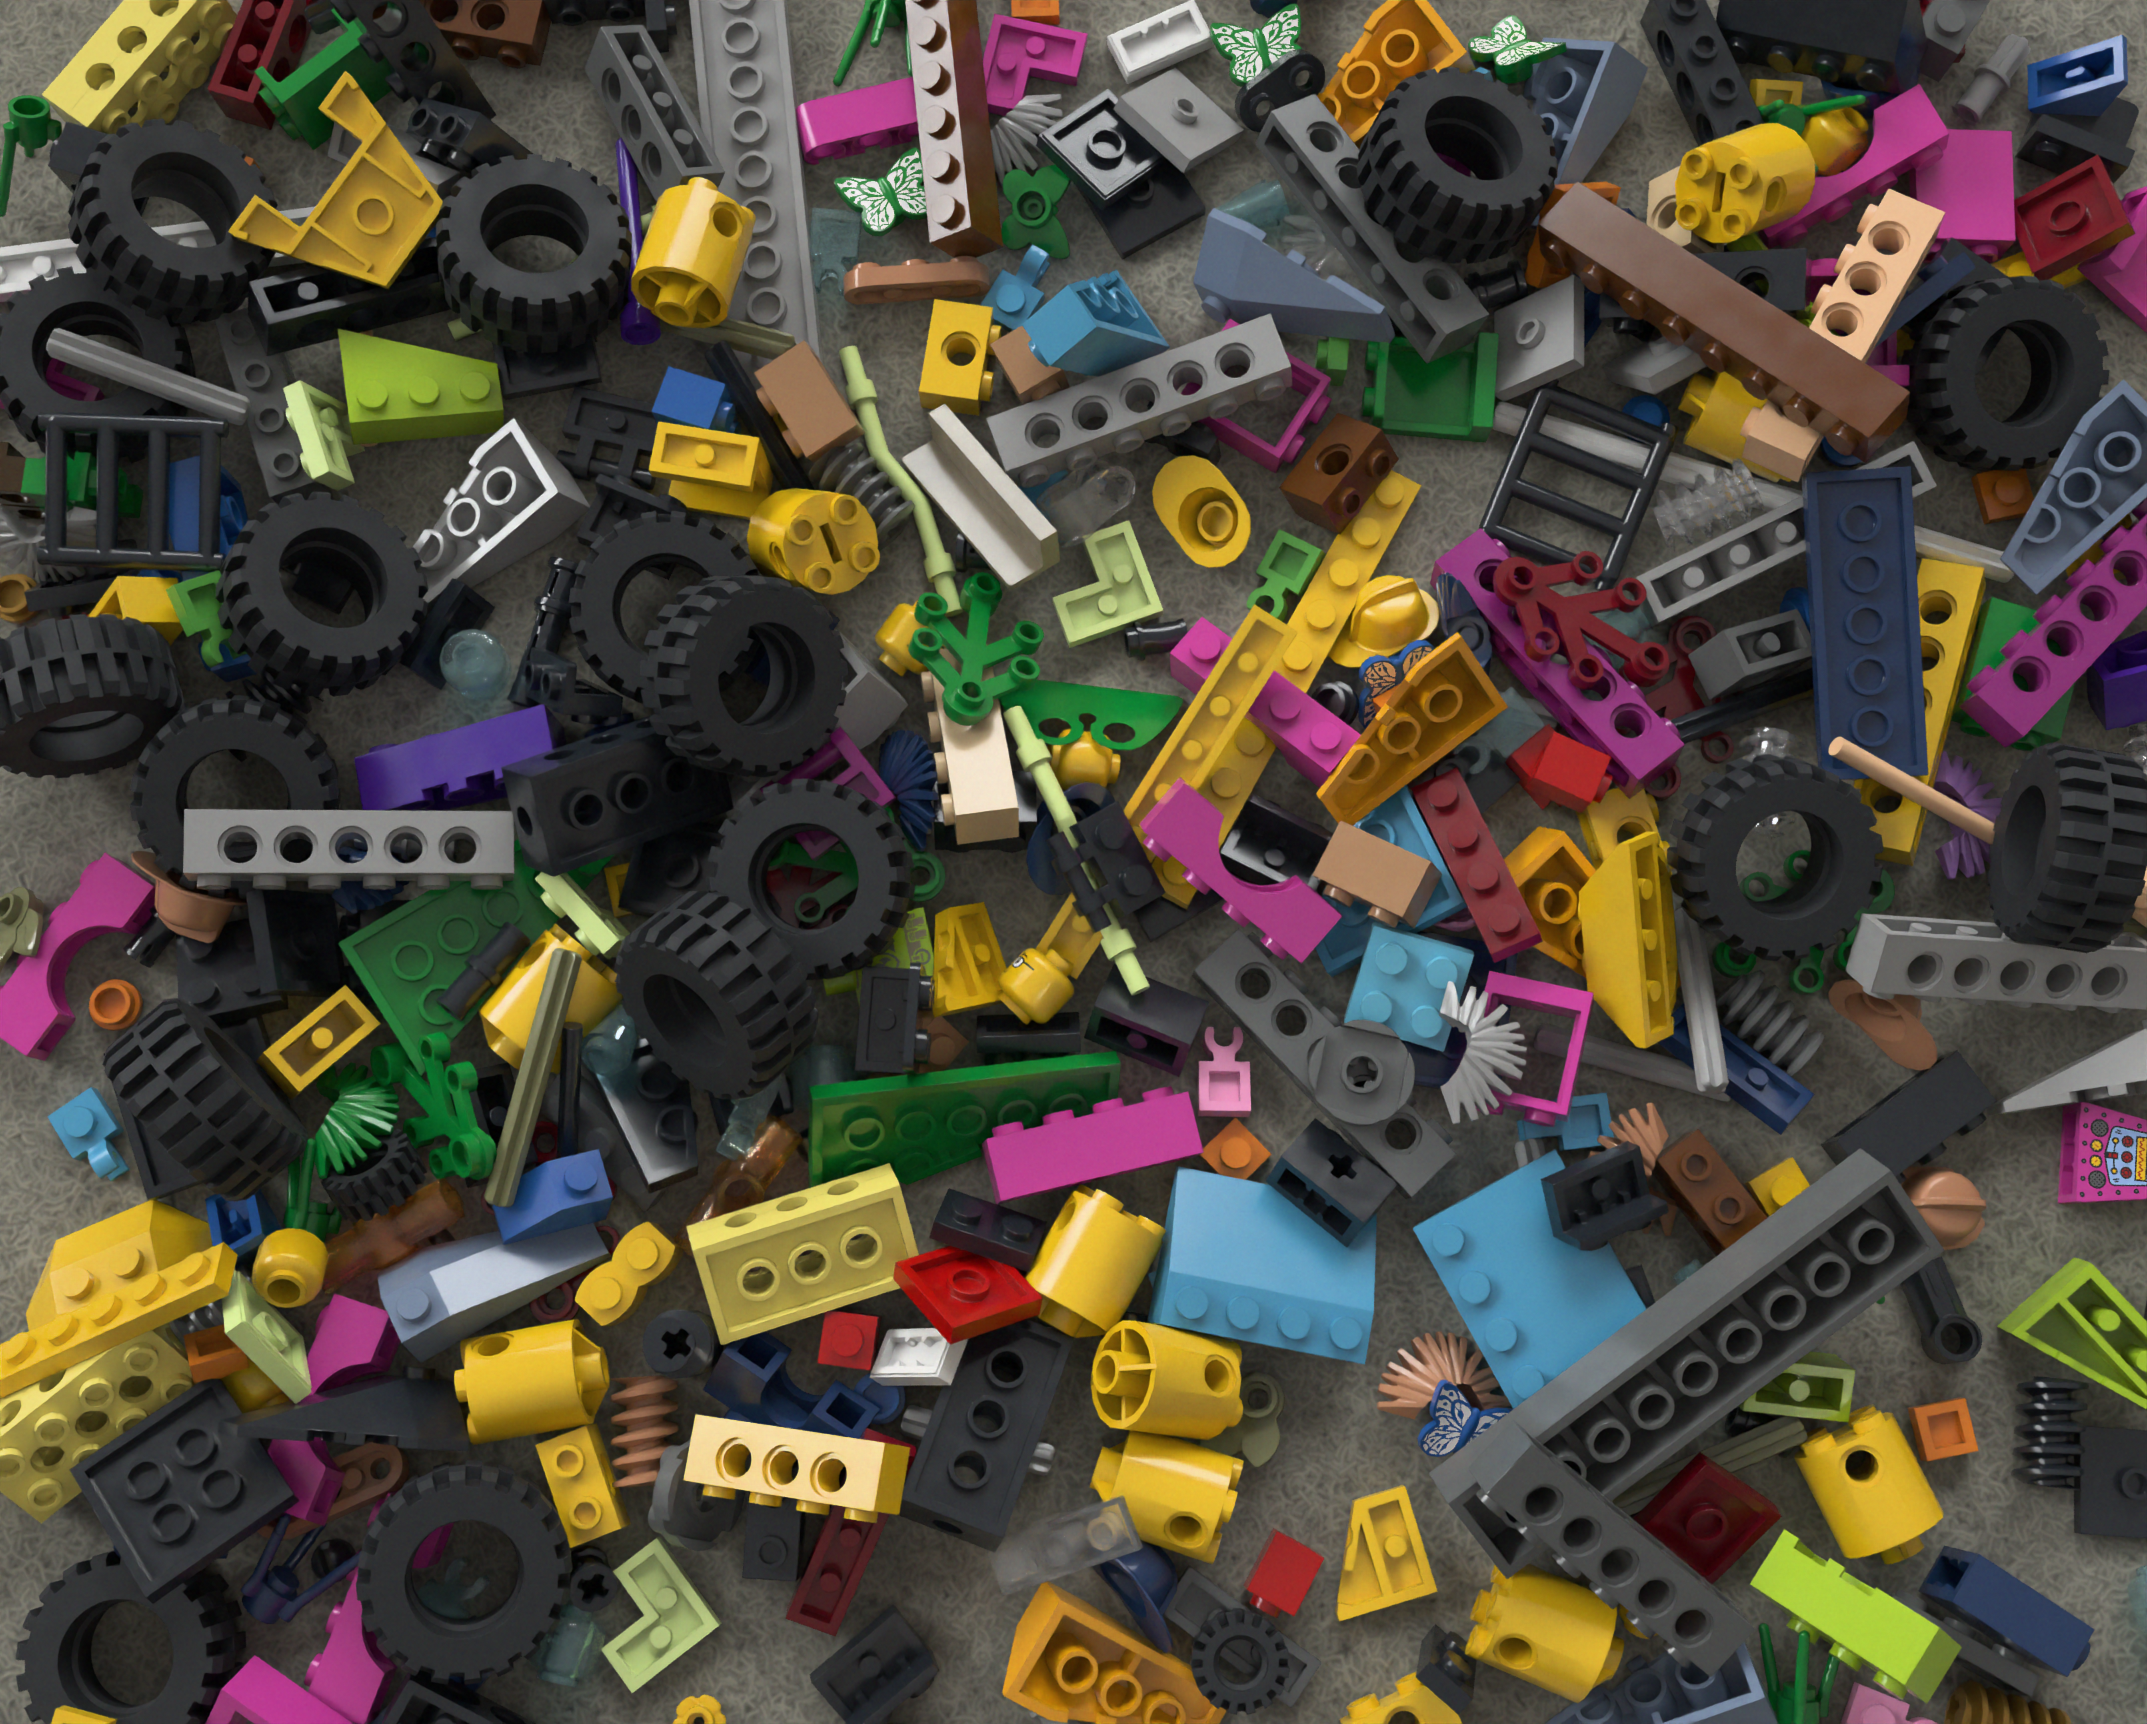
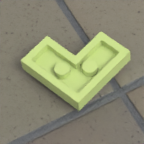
M301 380L284 387L283 390L289 406L286 408V417L292 429L298 434L303 452L300 454V460L307 475L311 479L337 491L354 484V478L347 457L363 452L365 449L360 444L353 445L348 406Z
M1128 520L1084 535L1082 542L1097 582L1053 597V605L1069 648L1112 634L1124 628L1132 627L1135 621L1143 623L1163 616L1162 605L1130 521Z
M541 872L535 880L545 889V892L540 896L543 902L560 918L567 914L580 928L574 933L576 938L593 955L597 956L601 953L609 960L612 957L617 958L622 941L630 934L624 925L614 917L611 911L598 907L567 872L555 877Z
M660 1536L613 1571L644 1614L643 1617L601 1649L631 1693L639 1689L722 1624Z

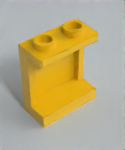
M658 422L649 472L652 477L671 480L668 495L683 502L687 510L750 520L759 504L770 496L774 477L760 438Z

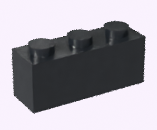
M1958 1050L1938 1057L1931 1068L1919 1071L1823 1142L1821 1146L1836 1166L1861 1148L1890 1169L1901 1185L1907 1179L1903 1174L1905 1169L1916 1161L1923 1166L1937 1158L1947 1149L1943 1141L1956 1131L1960 1136H1963L1981 1125L1987 1119L1983 1111L1995 1103L1996 1099Z

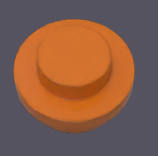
M120 979L108 980L100 984L93 991L89 1001V1012L93 1021L100 1027L111 1031H120L132 1026L140 1017L143 1008V1000L139 990L133 984Z

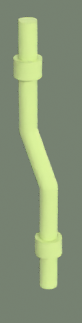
M857 346L844 347L839 351V355L848 382L845 392L850 408L856 410L859 422L866 432L863 435L869 455L876 460L878 470L880 472L885 471L890 476L888 482L893 487L899 486L902 493L900 496L904 501L911 500L914 503L915 507L912 512L926 555L923 565L928 581L935 584L937 594L947 602L948 609L945 616H956L963 612L953 579L957 572L951 554L945 553L930 501L890 454L875 407L878 397L873 381L866 378Z
M1012 707L1003 713V717L1019 747L1016 755L1024 771L1031 772L1055 821L1058 832L1064 831L1072 848H1075L1078 844L1069 827L1077 823L1049 764L1052 757L1044 740L1036 738L1022 707ZM1084 861L1081 865L1095 890L1100 886L1087 861ZM1107 902L1103 905V908L1112 924L1100 930L1104 938L1100 943L1108 960H1115L1131 995H1137L1147 990L1150 985L1133 952L1137 947L1129 930L1121 928Z

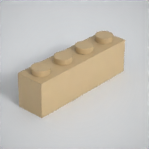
M941 649L939 653L960 674L961 664L948 649ZM992 666L982 671L981 682L994 677ZM930 671L921 672L924 703L933 702L935 709L934 712H927L931 743L940 742L942 752L934 753L937 783H947L949 794L941 795L944 825H954L957 845L1019 837V807L999 699L993 700L994 704L990 714L979 723L972 726L957 724L944 712L942 694L945 688Z

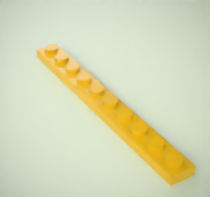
M1393 470L1383 479L1341 535L1337 534L1287 623L1289 627L1298 633L1276 666L1275 671L1306 694L1356 606L1358 593L1371 579L1421 488V485ZM1246 717L1243 718L1197 790L1224 816L1219 832V850L1277 748L1273 741ZM1157 856L1152 867L1166 892L1161 896L1187 909L1198 890L1182 876L1187 867L1174 856H1171L1167 862Z

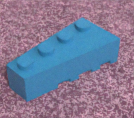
M1117 270L1112 271L1110 274L1104 273L1099 278L1095 276L1087 281L1082 280L1067 285L1022 324L1032 339L1028 342V346L1040 363L1046 367L1050 365L1065 371L1082 373L1085 376L1099 377L1162 354L1170 348Z

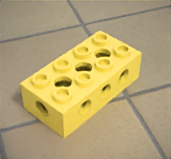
M123 0L42 95L65 123L67 121L106 134H116L119 127L129 123H138L142 128L145 120L164 119L165 124H167L176 116L179 102L191 88L196 89L200 87L208 78L210 66L222 54L237 15L227 0ZM199 36L198 42L193 45L191 38ZM161 72H169L167 78L162 81L161 77H159ZM138 107L136 114L130 118L128 114L129 109Z
M890 1163L686 1226L721 1345L899 1289V1285L893 1280L895 1263L919 1255L901 1187ZM864 1234L862 1237L856 1240H850L852 1237L856 1235ZM814 1250L808 1255L799 1256L801 1253L805 1251ZM754 1267H762L757 1271L747 1272Z
M169 1322L0 1398V1492L37 1521L43 1523L82 1492L70 1471L71 1468L197 1384L194 1383L187 1351L171 1330Z

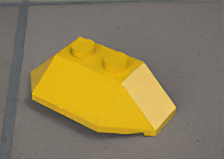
M1651 831L1619 843L1581 888L1578 904V918L1582 924L1584 947L1582 967L1586 973L1587 992L1594 994V1000L1637 1048H1648L1674 1034L1675 1021L1671 1014L1676 1003L1678 981L1673 896L1669 879L1671 871L1665 853L1659 846L1660 838L1658 833Z
M149 1200L56 1240L26 1311L29 1331L52 1321L62 1313H70L92 1303L106 1293H113L129 1286L149 1273H157L183 1261L193 1253H201L213 1247L209 1223L158 1200Z

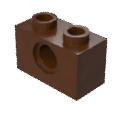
M1337 413L1279 488L1298 516L1341 535L1383 479L1389 475L1399 458L1382 429Z

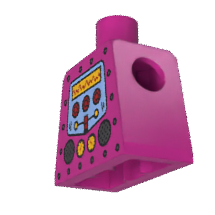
M2079 1102L2063 1106L2058 1203L2080 1204L2147 1200V1120L2091 1103Z

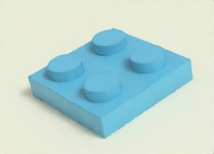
M1373 922L1344 1016V1023L1352 1020L1375 1021L1391 1028L1401 1040L1444 1052L1452 1027L1439 1016L1448 981L1454 982L1458 1001L1460 1002L1473 961V950Z

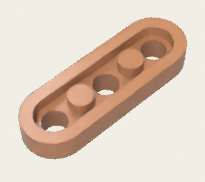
M959 256L951 259L950 262L929 263L922 259H912L903 262L901 265L882 267L877 263L864 262L853 266L852 270L843 277L844 298L846 301L856 305L978 297L985 295L990 290L989 268L972 256Z
M371 1441L332 1458L335 1464L345 1473V1477L341 1485L340 1495L335 1499L326 1523L374 1503L380 1498H385L390 1492L398 1491L407 1480L409 1474V1461L405 1452L394 1445L376 1444ZM388 1460L390 1464L389 1474L383 1479H378L376 1475L378 1464ZM291 1515V1521L282 1541L293 1539L322 1525ZM278 1517L257 1532L266 1538H270L279 1521Z

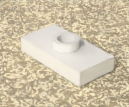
M1194 0L1187 1L1107 36V46L1127 84L1213 47L1214 43L1209 33L1210 30Z
M936 1328L888 1329L870 1373V1378L882 1386L951 1385L968 1339L950 1345Z

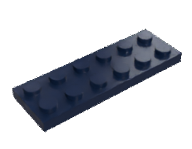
M1911 466L1805 473L1802 475L1818 767L1839 776V780L1872 779L1829 754V746L1832 741L1837 737H1843L1912 777L1928 775Z

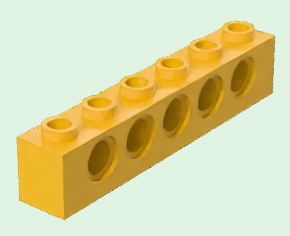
M1922 558L1917 575L1922 657L1936 659L1938 663L1934 668L1923 671L1928 775L1915 776L1913 778L1934 788L1986 589L1985 571L1982 567ZM1934 611H1943L1950 615L1948 620L1941 624H1929L1924 621V618ZM1874 779L1855 780L1854 788L1859 789L1862 795L1860 803L1871 807L1877 819L1876 825L1869 829L1882 835L1884 850L1882 853L1875 854V859L1913 866L1928 810ZM1885 796H1894L1902 801L1899 808L1890 813L1879 812L1874 808V805Z

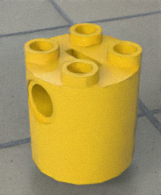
M1779 123L1758 124L1707 142L1698 148L1686 152L1682 158L1675 181L1677 204L1675 217L1678 224L1683 229L1692 230L1697 236L1712 243H1730L1797 215L1809 202L1815 185V162L1808 144L1795 130Z
M694 177L689 180L688 185H679L666 189L658 198L631 278V291L637 301L643 307L650 309L653 315L671 325L687 328H708L719 325L727 317L752 239L753 228L756 222L755 214L750 209L740 206L735 200L718 192L716 185L708 179Z
M1714 371L1711 378L1694 373L1678 406L1679 410L1693 415L1683 444L1777 483L1779 479L1787 482L1791 481V479L1742 457L1747 438L1740 435L1745 420L1753 407L1762 410L1768 399L1760 400L1753 397L1745 390L1739 380L1725 371L1722 373Z
M799 488L781 490L763 500L750 519L747 543L753 563L763 576L789 581L792 587H802L808 591L828 595L850 591L862 582L868 573L875 570L879 564L880 553L875 523L866 508L854 496Z
M556 923L549 931L545 930L505 976L498 988L494 989L478 1008L488 1046L517 1070H520L552 952L555 948L577 952L582 958L565 1022H579L583 1025L582 1047L623 1000V995L617 991L615 982L616 972L589 952ZM561 1036L551 1068V1072L557 1075L560 1072Z
M1080 1184L1076 1191L1070 1193L1060 1214L1038 1250L1030 1272H1026L1024 1278L1043 1298L1040 1315H1037V1318L1064 1334L1075 1338L1106 1335L1111 1327L1121 1321L1164 1243L1162 1238L1166 1233V1229L1141 1215L1136 1217L1125 1210H1121L1124 1204L1098 1189L1093 1191Z
M579 1319L463 1339L460 1343V1351L464 1369L456 1370L454 1374L455 1391L458 1401L460 1403L468 1401L470 1413L467 1418V1427L472 1445L592 1424L610 1385L609 1365L603 1346H596L587 1339Z
M1123 1320L1108 1330L1100 1341L1094 1357L1091 1375L1094 1406L1100 1419L1110 1428L1209 1440L1221 1434L1226 1426L1234 1427L1241 1420L1243 1414V1403L1239 1397L1241 1386L1239 1367L1242 1361L1241 1348L1236 1342L1228 1341L1217 1335L1139 1321Z
M1874 1404L1867 1405L1851 1412L1849 1423L1831 1433H1828L1825 1426L1807 1432V1441L1799 1445L1800 1450L1795 1454L1794 1459L1844 1557L1853 1559L1879 1553L1884 1564H1893L1920 1552L1924 1548V1544L1919 1535L1936 1525L1943 1518L1944 1512L1893 1413H1882L1881 1410H1876ZM1859 1450L1866 1451V1459L1860 1467L1853 1470L1845 1469L1846 1460L1851 1453Z
M1129 1430L1124 1442L1111 1448L1102 1446L1089 1488L1097 1490L1105 1504L1099 1525L1213 1564L1222 1537V1533L1219 1531L1223 1522H1229L1238 1494L1235 1489L1241 1475L1244 1460L1170 1435Z
M1530 1563L1509 1579H1506L1498 1567L1494 1565L1491 1574V1582L1494 1584L1491 1592L1483 1589L1479 1591L1470 1614V1619L1478 1622V1624L1474 1626L1465 1649L1467 1656L1575 1703L1584 1700L1594 1687L1606 1680L1612 1679L1624 1650V1640L1613 1635L1617 1618V1606L1612 1609L1593 1590Z

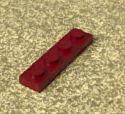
M1456 767L1412 787L1411 791L1494 963L1543 942L1540 931L1458 768Z
M866 1428L861 1438L863 1440L910 1447L906 1470L907 1477L915 1459L916 1446ZM847 1472L845 1474V1477L842 1481L840 1488H842L846 1482ZM831 1506L829 1515H827L789 1602L785 1619L836 1636L890 1515L888 1513L878 1512L877 1523L846 1519L844 1518L845 1507Z

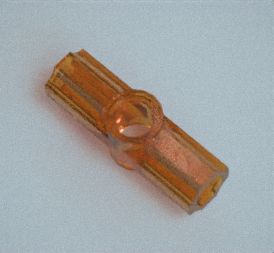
M764 1111L732 1157L722 1162L716 1168L712 1176L711 1186L674 1235V1242L689 1256L694 1258L686 1226L763 1203L764 1192L803 1140L801 1134L776 1115ZM746 1180L751 1183L749 1190L741 1196L732 1197L725 1193L727 1186L733 1181Z
M440 1178L421 1188L413 1196L409 1195L404 1198L406 1202L401 1206L397 1207L395 1204L390 1206L389 1213L380 1216L377 1212L373 1220L364 1222L361 1217L358 1222H353L351 1230L324 1244L328 1252V1263L321 1289L326 1295L331 1294L374 1269L378 1271L417 1251L419 1249L418 1244L456 1224L465 1217L464 1203L457 1189L450 1185L446 1178Z

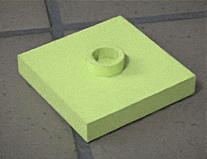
M234 1270L229 1295L221 1298L225 1334L297 1404L311 1393L312 1388L304 1338L272 1304L264 1301L256 1293L253 1285L240 1271Z

